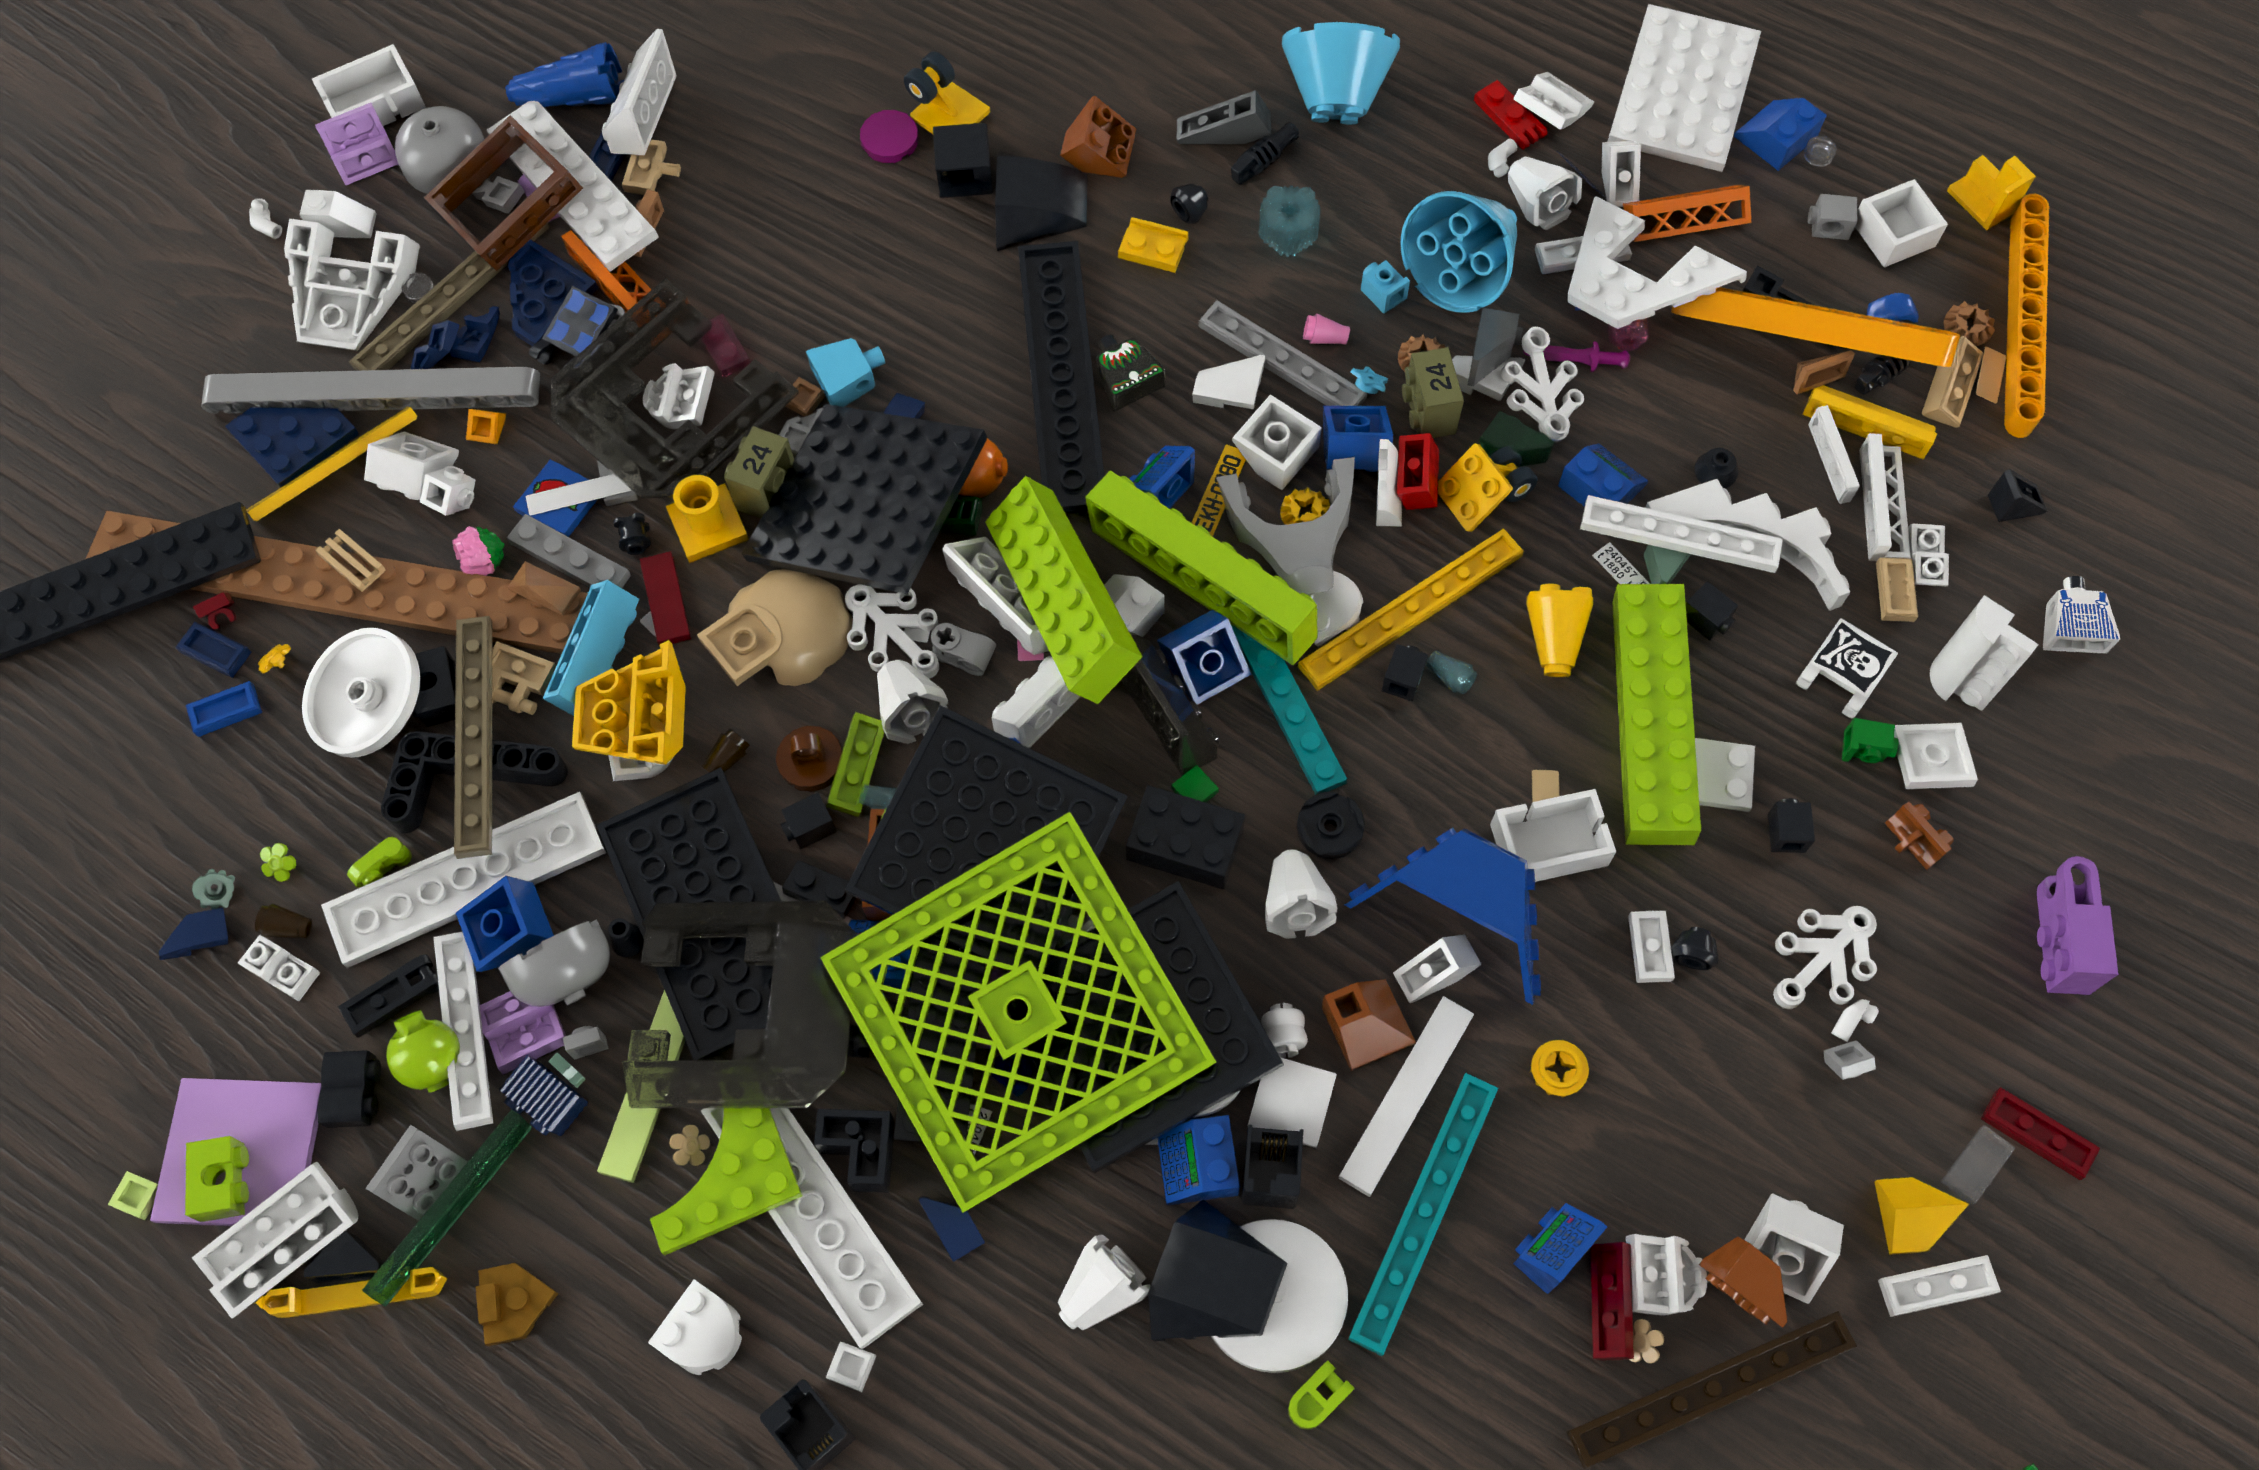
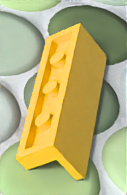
M1825 385L1812 389L1802 414L1812 418L1817 407L1828 405L1837 428L1864 438L1869 433L1882 434L1883 445L1901 447L1902 452L1920 459L1925 458L1937 436L1936 428L1933 425Z

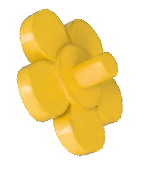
M279 644L273 647L258 662L259 671L266 673L272 666H278L280 669L283 668L285 665L283 663L285 660L284 656L290 652L291 647L288 644L282 646Z

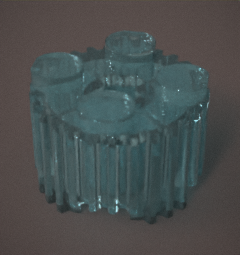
M1292 185L1289 188L1283 186V188L1273 186L1267 191V197L1263 198L1259 217V237L1264 240L1265 244L1269 243V247L1273 246L1274 250L1280 253V256L1286 254V257H1289L1292 254L1294 257L1296 253L1302 251V248L1307 249L1308 245H1312V242L1317 240L1321 210L1318 200H1315V192L1309 187L1299 189V186L1293 188Z

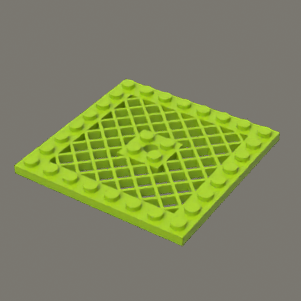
M1068 812L820 957L962 1213L1217 1063L1071 812ZM1058 862L1064 873L1047 868ZM1037 874L1033 891L1016 887ZM1044 874L1062 879L1058 898L1039 893ZM1068 881L1082 904L1064 899ZM1013 892L1031 897L1026 916L1008 911ZM1006 893L1002 909L985 905ZM1037 899L1056 903L1051 922L1033 918ZM1062 905L1081 910L1076 929L1057 924ZM982 910L1000 915L995 934L977 930ZM975 911L971 928L954 924V922ZM1086 912L1100 935L1082 931ZM1006 917L1025 921L1020 941L1001 936ZM1031 923L1049 928L1045 947L1026 943ZM944 929L939 946L922 942ZM951 929L969 933L964 953L946 948ZM1055 930L1074 934L1069 954L1050 949ZM975 935L993 939L988 959L970 954ZM1080 936L1099 941L1094 960L1075 955ZM1000 942L1018 946L1013 966L995 961ZM1104 943L1118 966L1100 962ZM912 947L908 965L891 960ZM920 947L938 951L932 971L915 967ZM1024 948L1043 953L1038 971L1032 960L1020 965ZM944 953L962 958L957 977L939 973ZM1049 954L1068 959L1063 979L1044 974ZM969 960L987 964L982 984L964 980ZM1073 961L1092 965L1087 985L1069 981ZM889 965L906 969L901 989L883 985ZM881 966L878 978L876 980L872 973V970ZM993 966L1010 970L1009 973L989 984ZM1098 967L1117 972L1112 992L1093 987ZM913 972L931 976L926 996L908 992ZM1122 975H1124L1137 998L1118 993ZM937 978L955 982L950 1002L932 998ZM1043 979L1061 984L1056 1002ZM962 985L980 989L968 996L974 1009L957 1005ZM1067 986L1086 990L1081 1010L1062 1005ZM882 990L899 994L895 1012ZM1091 992L1111 997L1106 1017L1086 1012ZM906 996L924 1001L919 1021L901 1016ZM1015 999L1025 1001L1028 1006L1026 1017L1019 1021L1011 1019L1007 1011L1008 1005ZM1116 999L1135 1003L1131 1023L1111 1018ZM931 1003L948 1007L944 1027L925 1023ZM1141 1006L1155 1030L1136 1025ZM955 1009L973 1014L968 1034L950 1029ZM1061 1011L1079 1015L1074 1035L1056 1031L1067 1024ZM979 1017L992 1040L974 1036ZM1085 1017L1104 1022L1099 1042L1080 1037ZM900 1022L917 1026L913 1043H911ZM1110 1024L1129 1028L1124 1049L1105 1044ZM924 1028L942 1033L937 1052L918 1048ZM1134 1030L1154 1035L1149 1055L1129 1050ZM948 1034L967 1039L961 1059L943 1054ZM1047 1035L1043 1054L1024 1049ZM1053 1036L1073 1040L1068 1060L1049 1056ZM1160 1037L1166 1050L1154 1056ZM973 1041L991 1046L986 1066L968 1061ZM1078 1042L1098 1047L1093 1067L1073 1062ZM997 1049L1003 1060L1016 1054L1011 1072L993 1068ZM1103 1049L1122 1053L1117 1074L1098 1069ZM918 1053L935 1058L931 1075H929ZM1022 1054L1041 1059L1036 1079L1017 1074ZM1128 1055L1147 1060L1123 1075ZM941 1060L960 1064L955 1084L936 1079ZM1047 1061L1066 1066L1061 1086L1042 1081ZM966 1066L985 1071L979 1091L961 1086ZM1072 1067L1091 1072L1086 1092L1067 1087ZM991 1073L1009 1078L1005 1097L986 1093ZM1096 1074L1115 1079L1092 1093ZM1015 1080L1034 1084L1029 1104L1011 1099ZM936 1085L953 1090L948 1107ZM1040 1086L1059 1091L1054 1111L1035 1106ZM959 1092L978 1096L973 1116L954 1111ZM1065 1093L1083 1097L1080 1101L1060 1112ZM984 1098L1003 1103L998 1123L979 1118ZM1009 1105L1028 1110L1023 1129L1004 1125ZM1033 1112L1053 1116L1029 1130ZM953 1117L971 1122L967 1139H965ZM977 1124L996 1128L991 1148L972 1143ZM1002 1130L1021 1135L997 1149ZM972 1150L989 1155L977 1160Z

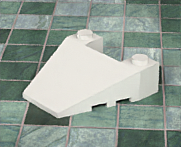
M289 218L284 251L285 258L289 261L290 275H288L289 286L293 290L294 303H292L297 341L306 344L358 351L415 275L420 245L406 235L376 231L371 263L332 258L330 255L334 232L318 222Z

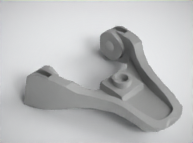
M1355 457L1333 460L1332 469L1326 470V485L1324 488L1325 493L1328 495L1330 508L1321 517L1308 522L1287 525L1266 523L1249 511L1251 500L1247 496L1244 482H1238L1237 474L1216 477L1224 500L1227 517L1238 540L1258 551L1272 566L1277 575L1284 579L1289 587L1299 594L1323 593L1333 588V558L1337 543L1349 523Z

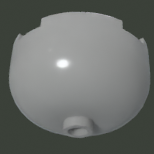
M446 106L428 107L414 113L402 124L396 136L395 155L406 180L415 189L428 194L485 138L477 123L466 113Z
M596 919L590 923L587 921L542 941L541 944L528 950L526 955L523 956L520 953L503 963L498 969L510 992L521 1002L531 1006L544 1007L564 1000L566 1005H570L587 996L584 990L596 983L605 973L610 960V948Z

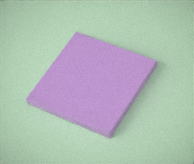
M181 1078L150 1221L166 1224L233 1226L309 1167L312 1161L319 1125L318 1101L322 1088L321 1083ZM232 1136L243 1142L249 1153L248 1166L242 1169V1181L247 1183L249 1189V1199L245 1203V1215L199 1222L185 1216L186 1143ZM225 1172L217 1177L215 1185L221 1184L224 1181Z

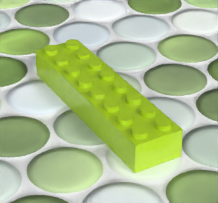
M1110 470L1086 495L1092 532L1209 610H1214L1227 617L1230 624L1293 666L1318 638L1317 605L1309 595L1305 593L1299 594L1290 588L1281 577L1276 575L1273 577L1264 571L1255 560L1244 558L1229 543H1221L1212 537L1203 526H1195L1187 521L1178 510L1174 508L1169 509L1161 504L1152 493H1144L1135 487L1134 483L1126 476L1120 477Z
M1025 476L1011 490L1010 494L997 509L990 514L985 523L1068 690L1099 704L1143 656L1053 490Z
M1617 584L1612 605L1625 845H1695L1701 832L1684 584Z

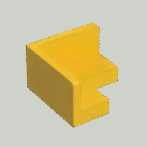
M1982 155L1973 161L1966 176L1951 184L1947 192L1983 228L1989 230L2014 214L2036 176L2016 156L2008 159L1999 171Z

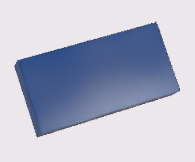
M250 681L186 705L193 733L197 737L262 713L255 686Z

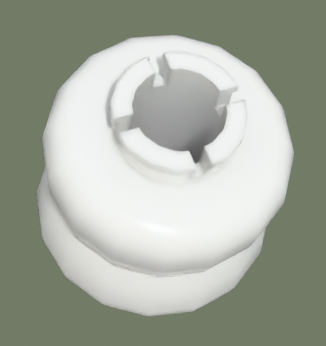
M1283 1003V1008L1280 1007V1004L1271 1006L1270 1011L1261 1018V1025L1281 1058H1286L1285 1053H1288V1058L1298 1055V1050L1304 1048L1308 1042L1307 1034L1304 1030V1014L1301 1010L1292 1008V1004Z

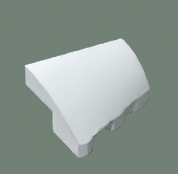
M1258 355L1199 371L1192 393L1193 403L1220 408L1227 404L1254 409L1265 356Z
M1456 355L1452 359L1461 391L1471 395L1473 390H1477L1498 401H1501L1510 384H1513L1502 379L1501 369L1510 361L1517 362L1521 367L1525 363V359L1510 357L1475 386H1469L1467 384L1473 356ZM1508 369L1511 374L1515 375L1512 370Z
M1380 439L1376 526L1402 527V502L1397 495L1398 450L1387 439Z

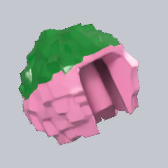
M469 526L465 531L459 533L456 539L452 540L453 550L456 553V559L461 560L460 568L463 573L485 576L493 574L504 558V543L501 542L495 533L490 532L488 529Z

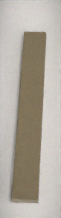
M548 223L531 238L532 241L538 239L549 229ZM474 251L349 361L352 368L356 371L389 370L431 333L434 324L444 322L508 265V261L496 271Z
M490 616L456 620L454 855L457 859L492 855V620Z

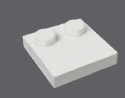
M1962 723L1895 725L1894 737L1899 740L1897 757L1906 789L1975 786L1978 778Z
M1695 738L1699 805L1749 812L1752 809L1755 746Z

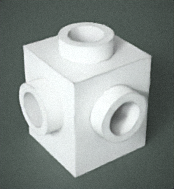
M446 466L444 469L426 473L420 503L445 516L468 509L474 499L473 490L476 480L464 474L462 469L454 466Z

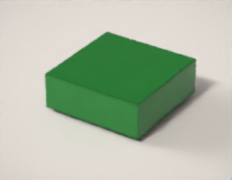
M1198 765L1194 766L1171 785L1174 793L1205 803L1219 793L1217 785Z

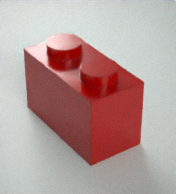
M1431 433L1399 436L1397 495L1406 510L1437 507L1439 448Z

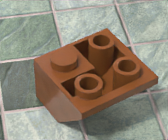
M1094 96L1088 101L1066 131L1060 156L1081 172L1122 178L1127 174L1137 129Z
M1386 979L1356 982L1324 996L1321 1008L1351 1071L1416 1044Z
M1737 1236L1700 1262L1699 1265L1709 1272L1705 1279L1735 1300V1303L1753 1317L1755 1316L1765 1325L1772 1320L1782 1328L1785 1326L1787 1315L1781 1268L1751 1243Z

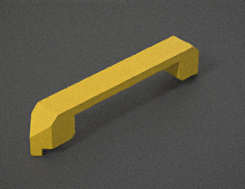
M426 1267L412 1269L408 1275L304 1290L295 1287L273 1289L265 1296H261L256 1301V1304L272 1316L288 1318L433 1297L439 1295L447 1278L436 1268Z

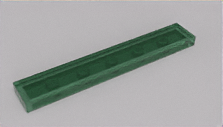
M512 1109L362 1289L365 1294L383 1306H387L410 1278V1270L417 1269L531 1131L532 1126L522 1116Z

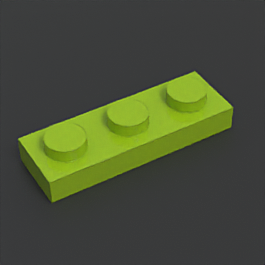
M857 712L853 715L826 807L856 817L860 815L884 735L881 720Z

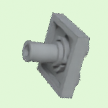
M410 1125L365 1189L425 1225L464 1170L468 1161ZM433 1180H436L435 1186L429 1188L433 1184Z

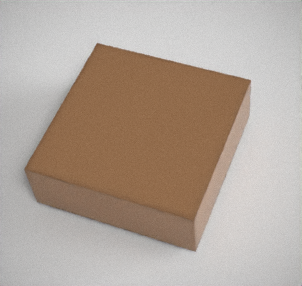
M798 377L781 398V401L785 407L805 417L811 415L826 396L824 390Z

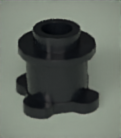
M634 513L632 516L614 519V527L618 528V533L621 536L618 544L622 551L630 555H639L649 548L651 540L646 535V532L649 531L650 526L649 523L645 522L644 514Z

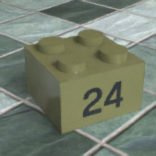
M1449 348L1411 353L1409 367H1405L1406 384H1402L1403 400L1405 403L1409 402L1411 408L1409 411L1411 428L1416 429L1418 434L1431 433L1433 438L1456 434L1464 399Z
M753 426L748 436L742 438L739 452L734 462H730L727 465L724 478L736 509L761 519L763 514L770 508L769 504L773 496L783 484L788 469L793 468L794 457L788 438Z

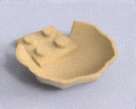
M781 569L770 571L755 583L740 589L729 604L728 614L704 629L697 636L736 686L746 681L765 666L773 669L779 684L798 686L816 680L827 667L833 665L845 654L848 647L847 634L852 630L853 618L848 612L845 597L837 586L816 575Z

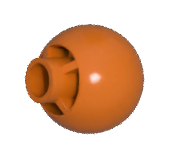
M988 438L959 493L960 496L985 497L994 492L1001 484L1003 476L1007 475V459L1003 457L998 446Z

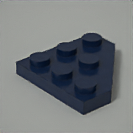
M530 239L508 260L511 275L510 299L513 308L512 329L515 335L533 346L543 338L571 287L574 286L592 295L599 288L596 281Z
M250 407L225 425L232 436L280 488L328 458L359 435L356 428L336 408Z

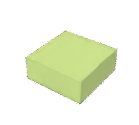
M127 1171L108 1205L146 1220L154 1205L158 1184Z

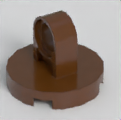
M804 726L793 730L783 738L777 748L776 763L781 777L793 785L795 789L814 792L824 789L831 784L830 781L834 779L842 748L839 740L831 731L820 726Z

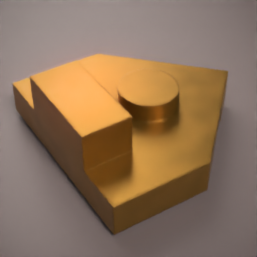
M516 1263L478 1270L480 1285L476 1286L478 1321L483 1326L485 1345L493 1346L525 1339L534 1328L537 1319L546 1307L551 1305L559 1293Z

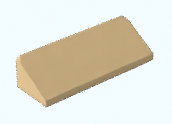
M1961 336L1952 366H1937L1922 410L1923 416L1955 428L1960 427L1984 354L1965 336Z

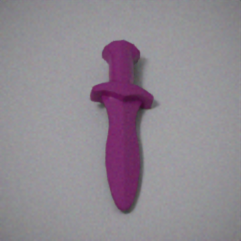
M1593 342L1592 347L1587 349H1571L1550 345L1543 351L1546 361L1580 362L1591 366L1590 372H1594L1598 364L1618 365L1624 369L1630 362V354L1626 350L1620 353L1599 351L1597 342Z

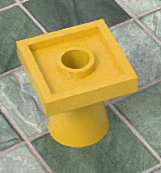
M692 475L684 478L677 484L673 493L674 503L667 505L666 508L689 563L749 540L725 483L717 486L707 476Z

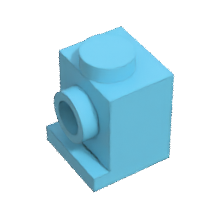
M1387 260L1379 265L1373 262L1363 271L1361 291L1384 314L1407 299L1410 280L1407 277L1403 278Z

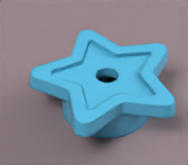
M1367 366L1363 370L1353 368L1350 371L1357 377L1355 385L1363 392L1369 394H1377L1379 390L1385 392L1386 387L1384 384L1388 381L1387 377L1376 374Z

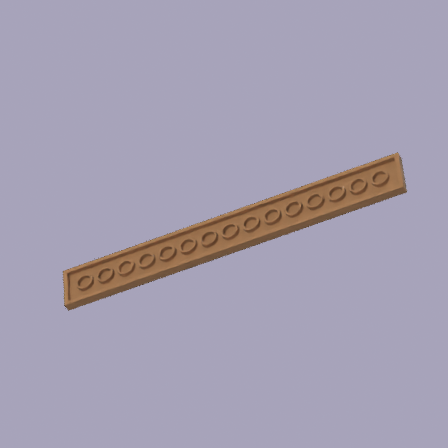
M106 511L86 559L181 523ZM254 536L261 558L260 563L191 588V590L214 594L228 592L231 597L455 636L456 620L490 616L492 620V642L496 643L498 641L506 645L562 654L588 594L579 592L563 616L510 591L508 585L512 580L479 574L471 575L456 570L374 556L372 557L381 563L386 571L361 592L317 554L315 550L318 547ZM335 551L330 554L360 581L366 578ZM348 552L370 572L375 570L356 553Z

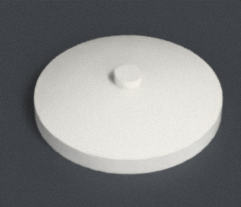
M379 628L355 630L342 636L329 646L314 665L303 694V720L312 740L318 746L331 753L353 758L371 754L394 739L410 718L419 694L420 669L412 648L400 637Z
M1276 1219L1260 1220L1241 1226L1243 1230L1288 1264L1262 1336L1211 1337L1227 1356L1250 1369L1269 1373H1282L1300 1369L1323 1355L1333 1344L1343 1326L1348 1307V1287L1343 1268L1329 1245L1320 1236L1304 1226Z

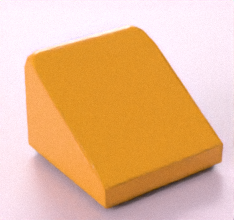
M469 409L466 440L498 444L506 420V413Z

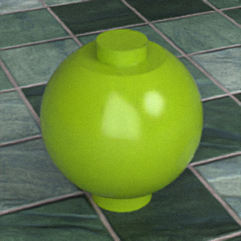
M421 1010L396 1020L394 1025L397 1032L390 1039L386 1054L387 1064L394 1078L404 1086L412 1089L422 1090L427 1088L429 1093L449 1084L447 1067L453 1059L456 1064L458 1054L460 1053L459 1039L453 1029L442 1021L436 1019L426 1020Z

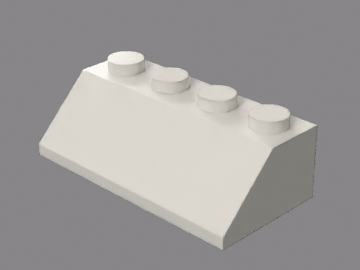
M656 29L636 51L632 63L628 65L624 82L620 84L616 101L611 105V113L608 120L603 124L602 135L604 140L607 141L611 153L645 155L677 77L663 29Z
M986 537L945 544L942 550L947 568L957 578L958 583L968 589L978 599L979 604L989 610L999 620L1000 625L1010 631L1021 642V646L1033 655L1049 651L999 549Z
M1048 656L1040 663L1038 671L1030 679L1026 678L1018 685L1015 694L1007 702L1002 701L995 708L991 717L993 729L1007 738L1013 739L1015 737L1022 745L1030 748L1081 696L1068 690L1053 658Z

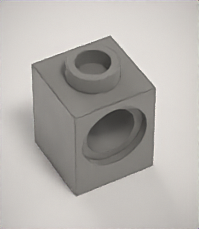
M1820 194L1816 205H1811L1808 213V224H1812V237L1849 240L1857 223V197Z

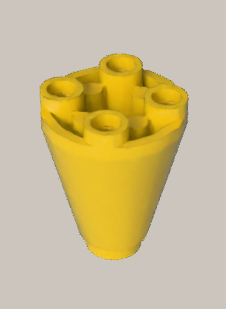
M1558 584L1540 585V591H1530L1526 599L1540 665L1544 668L1545 676L1568 677L1571 676V669L1575 667L1593 607L1592 589L1588 587L1572 588V591L1560 590V585Z

